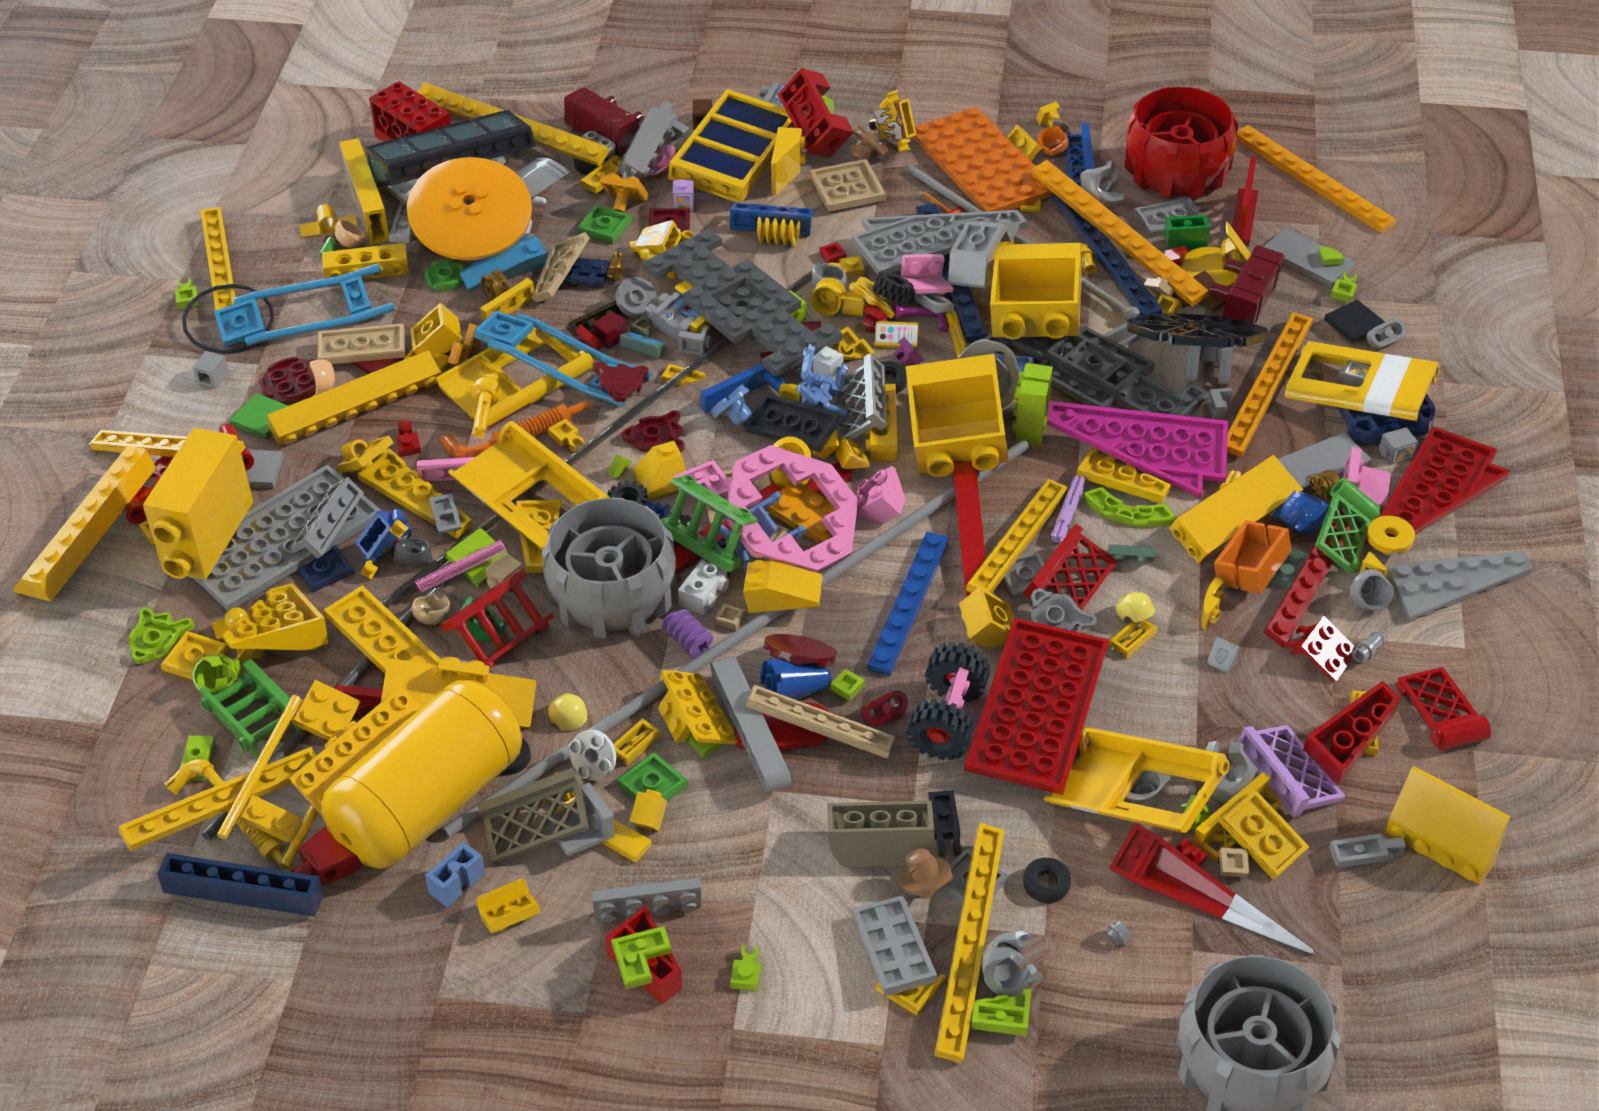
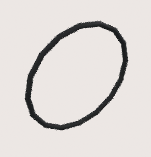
M227 284L214 286L200 292L187 304L183 313L182 324L184 333L193 344L209 352L227 354L242 352L255 346L247 347L245 345L241 348L226 350L206 347L194 340L188 332L186 317L190 307L201 296L215 290L238 288L251 292L257 290L249 286ZM264 298L263 300L269 307L270 321L266 332L271 330L274 322V312L272 304L267 298Z

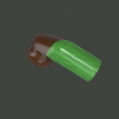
M324 236V246L319 255L322 257V252L334 250L338 243L336 236Z

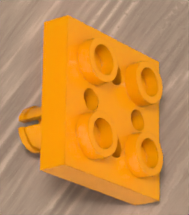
M616 174L601 175L600 184L609 196L616 197L613 210L625 213L628 199L647 202L649 194L639 179L635 177L620 178Z

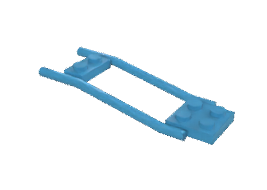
M378 263L337 277L251 292L233 298L234 305L216 310L214 313L225 347L246 341L247 347L271 339L355 324L395 311L392 303L371 308L362 277L380 272L381 269ZM342 285L352 316L266 332L256 300Z
M495 311L474 330V338L488 343L487 346L489 348L507 353L585 395L624 407L626 401H614L608 395L609 391L607 389H600L598 374L589 382V386H586L515 347L535 327L579 351L589 353L592 358L610 367H617L618 364H625L629 367L636 366L615 360L538 319L522 314H517L514 317ZM649 371L648 375L644 378L650 380L653 373Z

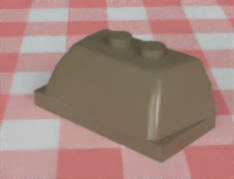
M932 801L827 803L828 842L833 856L842 867L908 866L906 856L912 850L925 848L929 852L931 851L934 841Z

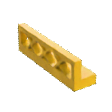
M1262 772L1196 828L1193 844L1216 862L1219 861V851L1217 852L1208 845L1211 841H1223L1222 848H1235L1239 843L1231 835H1226V829L1218 821L1254 789L1262 797L1265 796L1274 804L1271 807L1277 812L1283 805L1269 789L1271 777Z

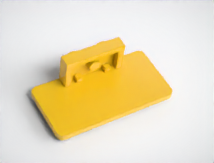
M664 670L661 677L668 688V692L661 701L658 710L676 743H685L690 733L698 742L730 745L737 743L733 728L701 674L679 672L676 670Z

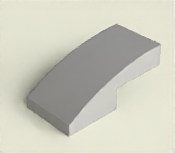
M452 493L429 498L439 534L462 529Z

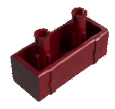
M585 87L564 97V123L583 135L589 131H594L613 141L616 149L615 154L618 156L626 153L644 116L640 111L631 114L618 107L617 101L612 95L604 99Z
M1256 245L1245 263L1227 257L1223 270L1239 274L1232 287L1213 281L1209 290L1210 295L1226 299L1222 316L1255 324L1268 298L1276 288L1285 255Z

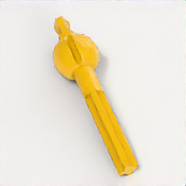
M497 373L478 378L471 387V396L477 404L472 435L474 437L479 436L480 439L484 437L490 406L496 404L501 397V388L496 381L499 378Z

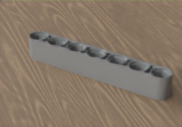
M731 656L710 662L714 682L763 789L767 793L791 786L789 770L762 713L745 707L751 689L736 657Z

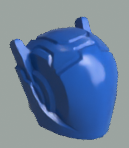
M1294 490L1285 500L1284 504L1279 507L1280 509L1275 511L1272 516L1274 519L1280 517L1290 530L1298 534H1309L1321 526L1330 503L1304 492L1298 493Z

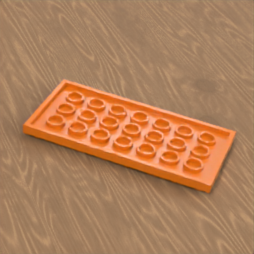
M978 107L969 108L915 126L917 135L912 138L981 211L1013 210L1022 205L1036 202L1038 199L1042 200L1052 196V191L1032 176L1031 169L1036 166Z

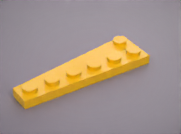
M388 448L389 451L385 455L374 459L370 467L357 473L358 480L436 526L429 498L443 494L437 493L428 481H423L419 473L408 468L406 462ZM456 506L462 529L446 533L457 539L470 529L473 524L472 519Z

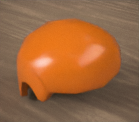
M1048 127L1038 134L1037 143L1042 147L1041 152L1045 155L1056 156L1063 153L1068 147V138L1060 127Z

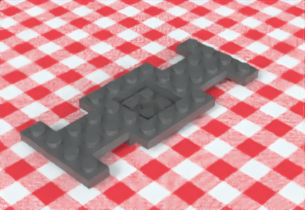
M710 229L643 262V269L655 279L674 271L692 285V289L681 294L682 301L734 344L746 337L751 341L758 339L774 352L762 359V367L775 377L802 363L804 359L803 351L805 347L808 348L809 344L815 346L813 355L815 356L825 346L831 347L843 340V333L830 323L812 332L790 315V313L801 308V300L747 259L731 268L712 253L713 249L722 245V238Z
M1087 326L1079 330V336H1064L1059 339H1053L1048 336L1007 339L1005 337H992V332L984 338L1002 343L1008 348L1013 346L1040 361L1038 365L1053 367L1051 386L1085 405L1110 408L1116 403L1127 410L1189 416L1208 399L1209 392L1193 383H1189L1183 390L1176 393L1148 378L1147 375L1154 370V362ZM995 351L994 353L1001 354L1003 352Z

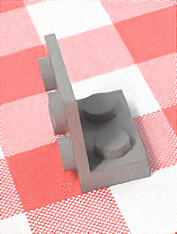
M590 783L581 786L589 829L557 841L568 856L614 837V815ZM567 810L553 815L552 818L560 822ZM573 812L566 825L572 827L580 824L579 815ZM549 822L546 827L553 834L558 825Z

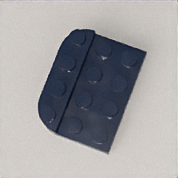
M1427 393L1420 407L1417 421L1337 407L1349 426L1348 435L1360 446L1381 443L1383 434L1405 427L1413 436L1428 434L1433 426L1435 405Z

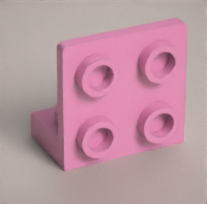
M942 254L902 256L900 276L903 279L909 280L908 282L914 285V294L926 295V293L945 295L947 292H953V287L942 277L944 256Z
M1352 447L1345 463L1343 478L1348 479L1375 501L1381 509H1384L1388 500L1391 474L1386 471L1363 466L1364 459H1360L1362 449Z

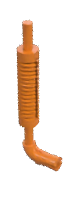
M589 400L568 408L566 405L561 404L517 424L535 437L548 432L549 427L564 419L571 422L572 415L591 408ZM501 430L491 433L492 440L475 447L460 445L451 433H446L449 439L443 434L440 438V443L446 448L450 457H476L499 441Z

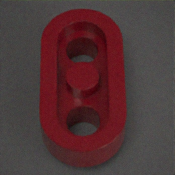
M891 690L866 702L861 708L862 720L868 725L878 726L901 715L908 707L907 696L902 691ZM892 698L895 700L894 707L890 704ZM871 709L875 712L873 717L869 714Z

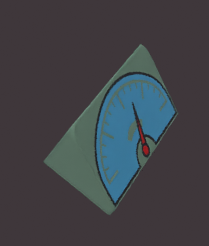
M633 332L620 335V347L656 359L668 347L667 343Z

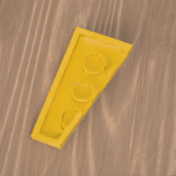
M1094 447L1090 449L1077 469L1076 475L1084 476L1087 482L1104 485L1107 488L1120 490L1129 495H1136L1152 502L1163 504L1170 491L1171 484L1148 473H1137L1135 467L1129 464L1123 466L1117 463L1116 458L1111 455L1104 457L1098 454L1099 450Z
M562 500L516 501V506L548 531L559 518ZM520 533L526 573H543L542 550Z

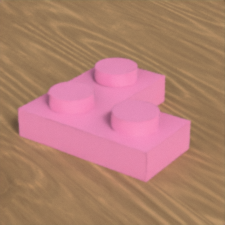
M714 460L673 476V478L682 475L692 476L696 479L695 482L724 499L728 498L731 482Z

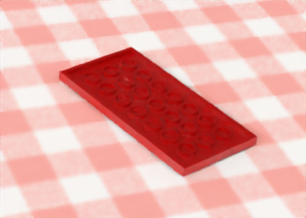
M1014 618L964 764V771L1064 795L1080 736L1084 729L1109 646V639Z

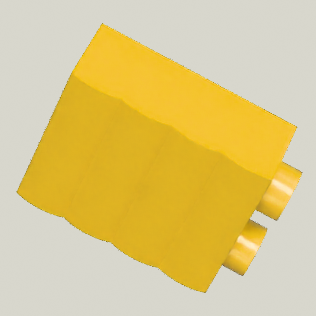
M1081 243L1010 244L997 246L990 301L992 337L1018 339L1020 337L1048 336L1053 339H1059L1064 336H1079L1082 287Z
M994 354L906 366L913 442L919 474L928 473L933 477H945L953 472V461H972L973 467L980 471H989L996 468L999 463L1009 462Z

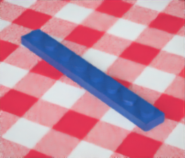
M926 531L868 661V671L891 676L946 550L949 540L948 536Z

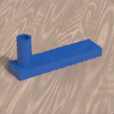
M760 363L700 392L701 409L705 413L711 411L725 397L729 400L728 396L742 384L751 392L768 383L779 393V386L782 383H787L780 376H773Z

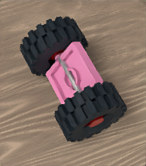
M949 642L948 646L943 643L940 644L939 648H934L925 672V677H927L926 683L931 684L930 689L932 691H938L937 695L940 697L945 695V698L941 700V703H937L936 699H931L930 703L925 700L922 701L921 705L917 704L915 709H913L906 735H908V741L912 742L911 746L914 749L920 748L919 753L924 754L926 752L929 754L928 757L931 758L938 756L940 760H944L945 757H948L949 760H954L955 756L959 758L963 753H966L974 723L971 721L969 714L965 715L966 710L962 708L964 704L963 699L966 702H971L972 698L977 700L986 689L991 672V665L988 664L989 660L987 657L982 658L983 653L980 650L975 652V647L971 645L969 648L964 647L965 643L959 642L957 646L954 642Z

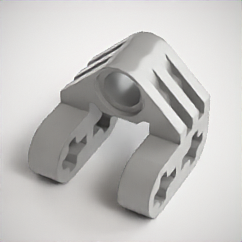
M1188 345L1185 381L1196 382L1198 363L1201 360L1220 362L1218 384L1229 385L1234 346L1233 348Z

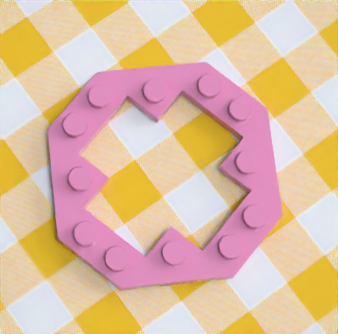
M771 445L734 463L727 500L737 507L747 509L759 503L762 496L751 482L781 468L793 485L812 478L836 509V511L824 516L821 521L833 537L804 552L791 534L772 542L758 522L743 526L739 540L751 556L760 559L763 556L777 562L819 573L852 553L858 499L831 464ZM725 515L724 520L732 529L735 521Z

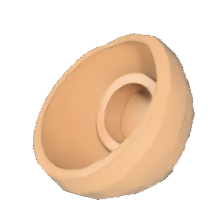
M339 220L336 223L335 236L341 245L354 248L365 242L366 234L353 223L345 220Z

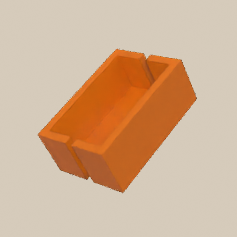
M1245 520L1214 562L1216 577L1224 581L1223 586L1237 589L1241 586L1243 591L1261 594L1292 551L1289 529L1269 525L1267 531L1270 546H1268L1265 524Z

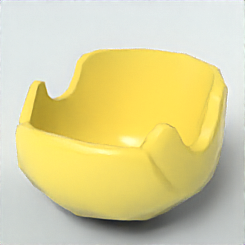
M1143 592L1125 594L1115 607L1117 615L1123 621L1128 616L1133 622H1140L1148 619L1155 613L1150 597Z
M565 693L557 696L549 704L548 716L552 724L555 723L561 731L575 730L583 726L587 721L588 712L586 706L577 695Z

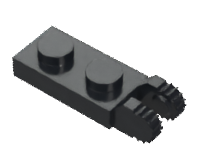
M954 790L928 792V801H932L934 840H936L938 856H945L946 849L943 839L950 838L953 841L952 849L954 854L959 855L961 853L960 825Z

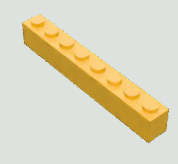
M427 350L267 415V425L278 446L284 443L288 445L295 442L301 436L315 434L318 429L323 427L331 428L338 421L345 418L346 420L353 419L360 412L365 410L370 412L382 403L386 402L389 404L396 401L402 395L414 394L419 388L424 386L426 388L431 387L437 383L435 378L440 375V370L430 351Z

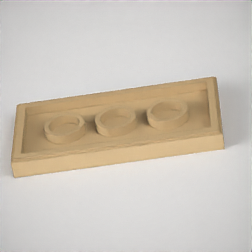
M404 324L318 332L317 360H327L332 364L405 357Z

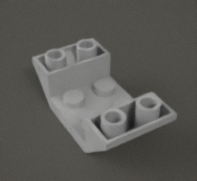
M967 221L950 251L949 284L986 288L993 276V269L989 260L1000 241L1012 242L1019 229V224Z

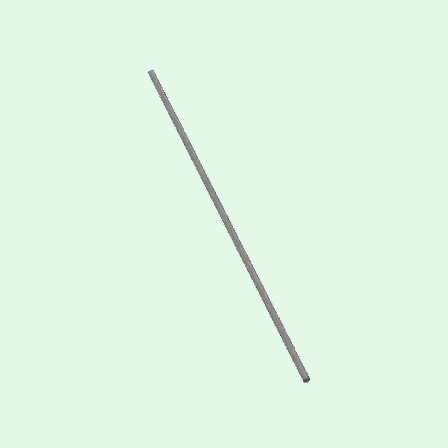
M1021 440L1007 450L1009 462L1029 449V444L1026 440ZM1008 462L999 463L996 468L989 471L977 470L978 483ZM954 486L823 572L822 587L955 499ZM788 610L762 613L677 671L696 673ZM660 681L588 730H598L605 734L666 693L668 688L664 681ZM569 743L479 803L529 785L570 757ZM478 804L443 826L441 830L444 836L450 838L480 818L482 815L479 813Z

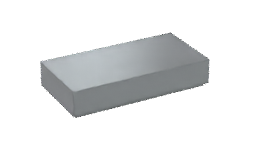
M915 294L914 301L934 313L954 311V304L939 294Z

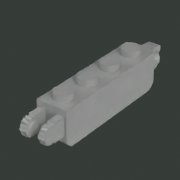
M662 102L659 108H650L647 115L644 116L618 166L619 173L622 174L621 178L635 177L640 180L641 177L645 178L650 170L647 167L648 164L654 162L657 157L656 149L659 150L665 141L662 139L663 135L667 136L672 127L669 125L672 119L669 115L672 105L669 102Z

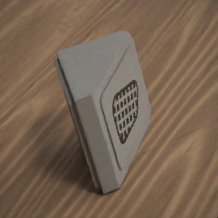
M1217 637L1207 664L1224 673H1229L1237 662L1239 646Z

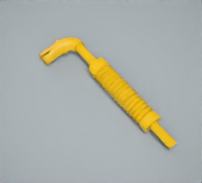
M196 759L181 765V768L165 782V785L171 792L177 795L188 782L195 779L199 774L206 776L213 786L224 782L214 771L213 764L207 760ZM237 818L235 823L243 830V833L251 840L252 844L257 847L256 849L259 850L261 855L268 861L275 860L280 866L285 850V845L282 841ZM291 865L290 869H284L281 867L283 871L292 872V869L294 868L293 865Z

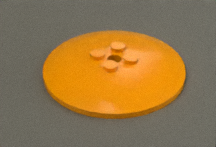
M458 158L431 168L418 179L409 194L407 215L413 233L431 251L452 259L479 260L498 255L520 240L531 220L532 202L524 181L505 165L483 158ZM466 200L474 201L471 205H467L464 202Z

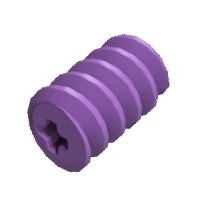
M683 609L678 612H672L663 620L662 628L693 659L709 649L713 641V635L707 632V629L701 626V623L696 621L695 617L690 615L688 610Z

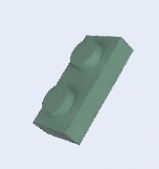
M1108 544V554H1113L1114 559L1127 560V555L1136 556L1137 561L1150 562V557L1156 558L1157 548Z
M1291 547L1292 551L1270 581L1287 589L1309 554L1294 547Z

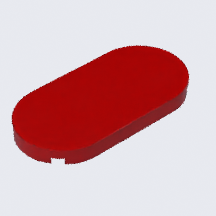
M805 702V704H808V705H811V706H814V707H816V708H819V709H822V710H825V711L829 712V711H828L825 707H823L822 705H819V704H816V703H811V702ZM762 713L780 752L816 746L827 739V736ZM734 726V736L737 740L736 744L739 748L743 750V748L745 749V747L736 730V727Z

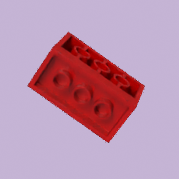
M400 81L369 97L374 133L383 142L451 124L448 111Z

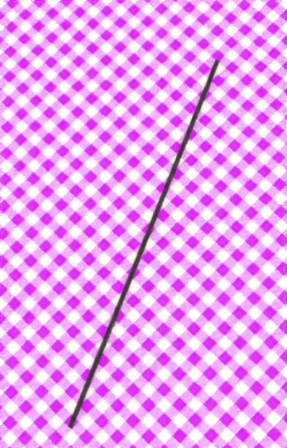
M812 270L787 288V290L796 293L811 281ZM725 336L569 456L564 462L573 466L732 341ZM545 480L537 482L512 500V503L516 505V501L529 500L549 483ZM495 513L457 544L479 528L485 532L489 531L503 518ZM449 550L386 597L381 603L388 609L417 586L415 581H420V578H425V576L428 577V574L436 572V570L449 562L445 558Z

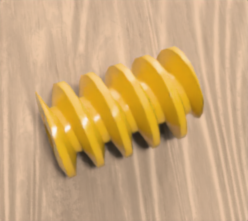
M758 217L757 237L759 243H763L766 238L768 244H771L773 239L776 245H779L781 240L784 245H788L789 241H791L792 246L797 244L800 234V221L794 226L793 220H790L789 224L786 225L785 219H782L781 224L778 225L776 218L770 224L769 218H766L765 222L762 223L761 218Z

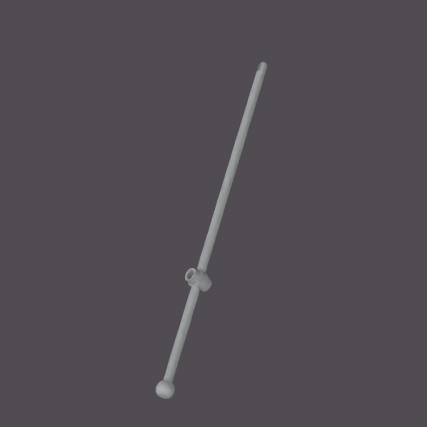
M908 166L907 171L966 211L983 212L916 167ZM1018 234L1014 236L1016 244H1031ZM1082 277V287L1121 312L1126 321L1140 316L1138 308L1134 306L1127 307Z

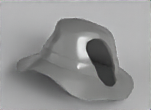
M987 339L975 341L957 359L994 354L995 351L1005 354L1004 364L995 356L1001 406L1004 408L1015 399L1016 386L1020 387L1018 385L1020 371L1016 357L1012 350L1002 343Z

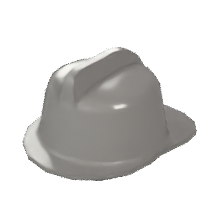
M1144 771L1126 798L1133 804L1152 807L1162 799L1163 788L1170 781L1172 775Z

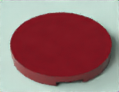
M298 356L279 360L267 368L268 371L259 379L262 395L285 405L295 404L314 396L316 393V383L310 368V362L315 361V359H298Z
M792 634L768 635L765 637L763 646L765 650H770L772 657L796 665L818 663V667H826L834 664L837 656V651L824 642Z

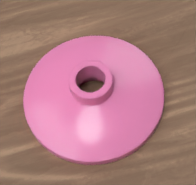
M664 145L655 151L657 157L652 164H648L647 167L650 170L647 176H654L669 169V163L676 154V149L673 145Z

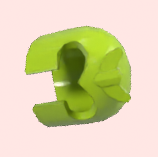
M214 654L201 658L194 665L192 672L195 687L200 691V688L204 686L214 695L235 683L238 678H244V674L241 671L242 666L239 665V658L232 660L223 654Z

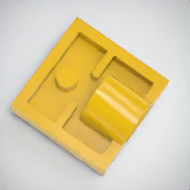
M389 435L367 443L363 440L348 442L341 449L344 460L336 468L340 474L346 472L352 474L359 469L361 471L365 470L373 464L371 460L385 455L389 451L387 448L394 442ZM354 447L357 449V455L354 452Z

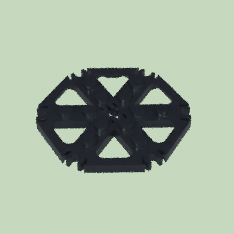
M1150 313L1127 320L1128 332L1153 341L1169 342V344L1218 348L1247 347L1267 341L1269 332L1266 327L1218 315Z

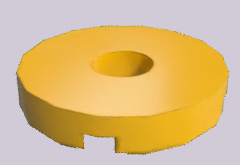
M1381 516L1372 520L1367 530L1368 542L1373 548L1382 553L1391 554L1392 552H1398L1397 554H1403L1413 546L1415 531L1406 520L1395 516ZM1386 534H1393L1396 537H1389Z

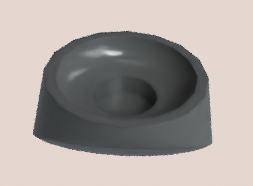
M408 538L395 544L394 562L420 566L434 565L428 541L419 538Z

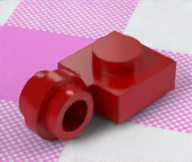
M401 420V422L397 423L399 435L395 436L399 457L421 454L418 433H413L411 421Z

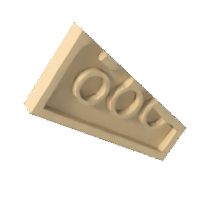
M586 232L552 245L532 294V299L536 303L543 300L548 301L554 296L589 241L590 237Z

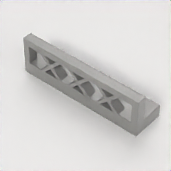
M348 477L333 484L290 549L295 553L306 548L316 558L323 556L364 492Z

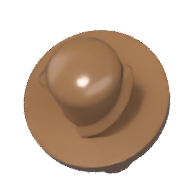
M859 125L854 129L853 134L859 141L856 145L850 147L852 149L850 153L856 161L867 159L869 162V157L873 152L881 157L887 153L888 148L882 143L878 144L876 142L878 138L870 131L867 133Z
M917 848L906 856L908 866L900 874L899 883L905 893L919 895L925 899L932 897L936 890L951 881L953 875L950 865L945 859L934 857L925 848Z

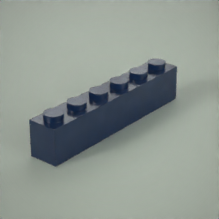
M166 853L157 873L163 893L313 917L316 916L324 896L319 876Z

